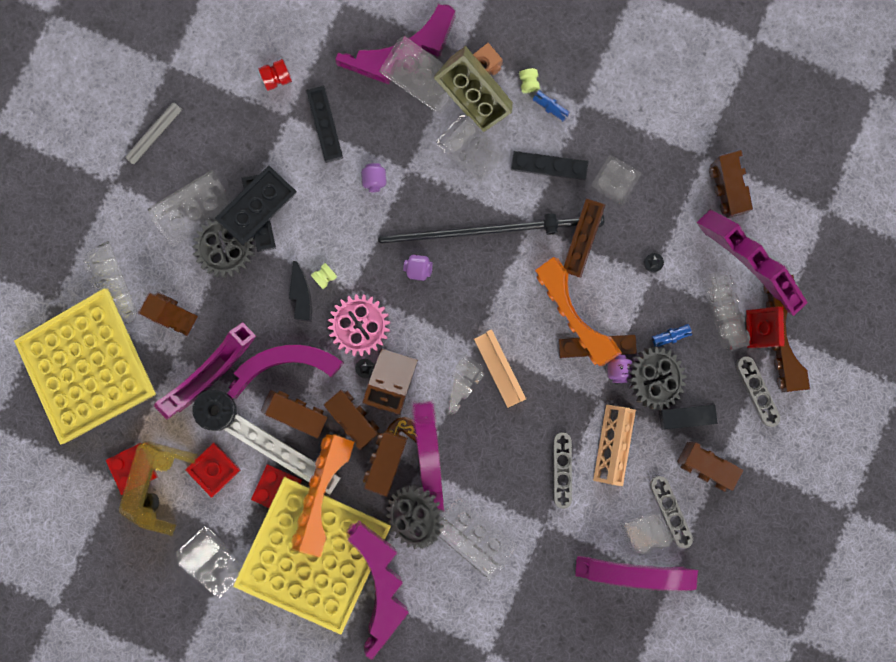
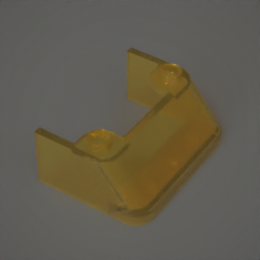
M150 441L142 442L136 449L119 506L121 515L140 528L172 536L177 525L157 520L156 514L152 509L143 507L153 470L166 471L170 469L174 458L194 463L198 454Z

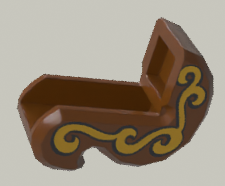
M408 417L397 418L387 428V431L398 435L403 432L417 443L413 419Z

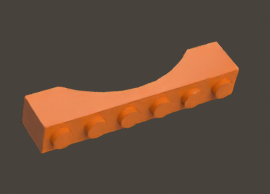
M552 257L535 270L538 274L536 276L537 280L541 285L546 286L548 289L547 295L552 301H556L559 313L563 317L566 316L569 321L567 323L573 333L576 332L580 337L578 339L579 343L584 349H588L590 352L589 358L595 365L604 366L622 353L612 337L593 330L576 313L569 296V274L558 258Z
M327 434L322 440V450L315 462V473L309 482V493L304 499V509L298 518V529L292 538V550L321 557L326 540L321 519L323 496L333 475L342 465L349 461L354 441Z

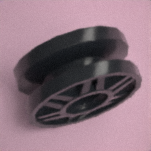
M207 390L201 393L193 404L195 422L201 428L209 431H221L228 428L234 422L237 415V406L234 399L220 390ZM217 405L219 408V412L217 415L213 416L211 413V409L213 406Z

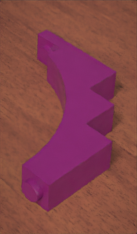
M438 4L429 21L409 39L384 49L359 50L356 59L348 53H344V55L338 53L335 59L337 66L389 85L397 65L415 71L422 51L440 57L455 20L456 10L450 5Z
M711 209L697 221L703 233L744 264L769 292L782 302L789 314L794 316L808 303L787 268L771 259L761 244L746 237L738 223Z
M433 401L413 403L423 492L429 490L430 497L435 495L434 502H440L437 508L442 509L444 512Z
M358 520L356 524L352 523L346 531L348 533L346 537L362 554L373 575L375 601L372 617L368 625L369 632L373 637H369L364 644L365 655L372 660L409 611L402 602L393 596L403 584L401 577L387 567L397 554L395 547Z

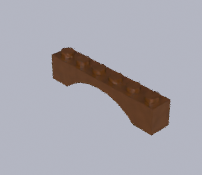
M763 285L764 293L768 295L766 308L783 307L784 346L772 347L773 351H776L774 366L779 371L777 386L781 389L782 393L810 390L808 370L798 361L789 345L786 333L788 311L782 302L776 299Z

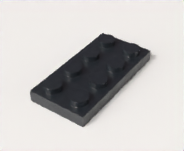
M268 165L215 217V220L244 246L297 194V191Z

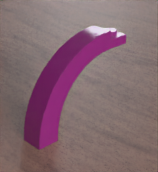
M243 322L229 331L224 341L207 361L179 386L155 402L154 407L166 420L177 412L183 411L236 363L251 345L256 335Z
M284 345L274 347L256 354L242 364L234 372L239 379L238 381L235 379L228 387L230 390L227 394L237 399L256 376L266 369L279 364H308L322 370L333 378L344 362L326 351L310 346Z
M577 556L575 576L586 578L590 581L627 587L687 591L697 590L698 570L685 567L632 565Z

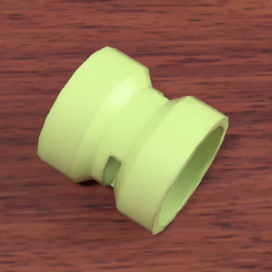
M525 69L519 72V78L522 81V93L540 90L539 82H537V69Z
M326 263L321 266V270L311 274L322 289L328 286L330 280L334 281L337 278L336 274Z

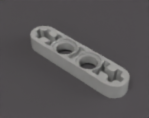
M750 357L738 359L736 362L737 371L761 422L768 427L778 425L780 414L754 360ZM743 360L745 362L750 363V366H748L749 372L754 371L755 374L745 377V374L749 373L746 368H741V365H743ZM752 377L758 380V386L755 389L749 386V380ZM760 395L765 396L767 399L764 406H760L757 403V398ZM768 407H771V409H769L768 412L770 415L775 416V418H773V423L771 421L766 420V418H768V414L766 411L762 413L761 409H767Z
M562 432L555 435L553 440L554 503L559 508L565 509L572 503V441L567 433ZM562 435L564 439L568 440L567 443H564V450L568 449V453H557V449L561 450V444L557 443V439H560ZM560 455H565L568 458V463L565 466H560L557 463V458ZM562 474L568 477L567 484L563 486L557 482L558 476ZM557 488L569 489L568 492L564 491V496L568 498L564 505H561V502L558 501V498H561V491L557 492Z
M662 476L652 478L650 482L651 490L675 544L680 548L690 547L693 537L669 482ZM657 480L664 482L662 489L664 492L668 490L669 494L658 496V494L662 493L659 488L654 486L657 484ZM666 497L672 500L670 508H664L662 505V501ZM674 515L680 518L678 526L670 524V519ZM683 527L685 528V530H681V532L684 536H688V539H686V544L679 542L681 536L679 532L674 533V530H680Z

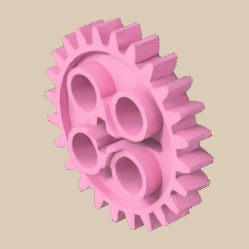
M355 294V300L348 296L347 303L341 300V307L335 305L338 311L331 312L334 319H328L329 322L333 323L328 329L334 331L329 336L336 337L333 343H341L338 348L339 350L346 347V354L352 350L353 356H356L357 352H359L360 356L363 357L364 351L371 355L372 348L378 351L376 345L383 346L384 344L381 342V339H388L384 332H390V329L385 328L386 325L390 324V321H385V318L389 315L382 314L385 307L378 308L380 302L377 301L373 304V297H370L367 301L366 295L359 299L358 295ZM361 307L366 308V315L358 317L357 310ZM350 311L360 323L364 322L362 327L369 335V340L365 338L359 328L355 329L357 325L349 315ZM345 318L351 320L348 328H342L341 322ZM371 323L378 325V329L374 333L368 332V325ZM355 334L362 336V340L358 344L352 342V337Z

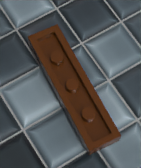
M586 198L564 264L568 274L579 278L582 277L606 204Z
M636 335L610 336L622 352L620 355L637 354ZM579 338L558 339L560 358L589 357L590 352L587 348L584 349L578 341Z

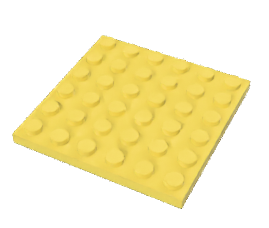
M108 289L100 290L14 340L60 445L75 439L156 395Z
M284 477L233 587L341 635L371 571L362 554L347 540L346 535L348 533L346 531L352 523L356 524L359 520L385 540L391 525L324 495L321 506V519L326 540L321 557L292 550V538L297 532L298 518L303 512L304 499L308 495L310 488Z

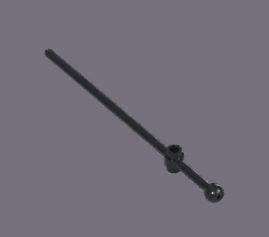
M550 213L544 215V221L385 235L379 236L378 242L391 243L545 229L547 235H554L558 233V227L577 226L579 218L558 220L556 219V214ZM603 214L598 227L604 225L605 221Z

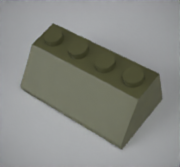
M466 46L451 56L434 76V79L482 133L512 113V100Z

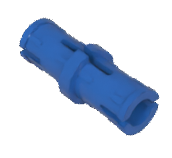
M539 90L536 93L537 96H534L533 101L545 108L547 113H552L564 122L565 116L568 117L570 112L557 104L555 99H550Z
M686 324L679 328L667 329V332L651 336V339L654 340V347L667 343L673 344L679 339L692 336V330L689 324Z

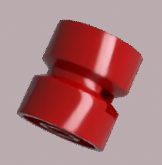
M283 59L273 62V66L265 65L258 68L267 91L277 88L279 83L283 86L292 82Z

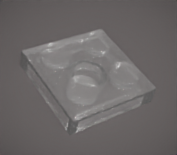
M609 154L590 188L623 206L642 173Z

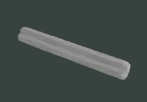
M172 103L125 158L130 163L135 164L181 112V108L177 104Z

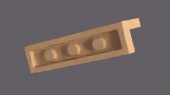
M492 329L475 338L474 341L507 408L525 400L526 398Z
M606 405L593 481L623 486L636 410ZM612 410H618V417L613 422L610 418ZM613 429L615 432L614 438L609 440L607 437L608 431ZM609 448L611 450V457L606 460L604 453ZM604 467L608 470L607 479L600 478L601 470Z

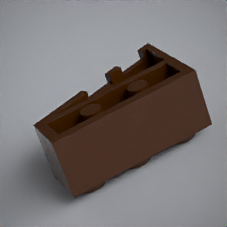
M742 150L719 156L710 165L711 168H709V175L716 183L714 187L717 197L720 196L722 203L720 204L721 213L726 218L742 215L753 210L749 186H745L743 180L746 170L741 168L739 157L743 156Z
M149 292L138 314L167 328L170 327L185 336H188L198 318L197 315L178 306V301L159 292L156 295Z
M272 390L269 391L261 408V412L264 415L315 438L319 437L328 418L323 414L324 410L315 406L311 409L306 406V402L297 398L294 401L288 398V394L280 390L278 393Z
M340 390L323 405L337 423L343 427L345 433L354 440L359 450L363 449L380 434L377 431L380 428L373 420L369 421L365 417L367 412L361 405L357 407L353 403L355 398L348 390L346 392Z
M387 430L383 434H379L376 445L379 446L377 453H372L369 462L372 464L370 472L366 471L363 482L366 483L364 489L384 496L388 495L408 439L407 437Z
M687 442L677 460L681 464L680 468L689 473L691 471L698 473L697 477L707 483L711 480L716 483L714 487L725 492L726 489L733 491L743 470L729 461L716 456L712 451L701 448L700 444Z

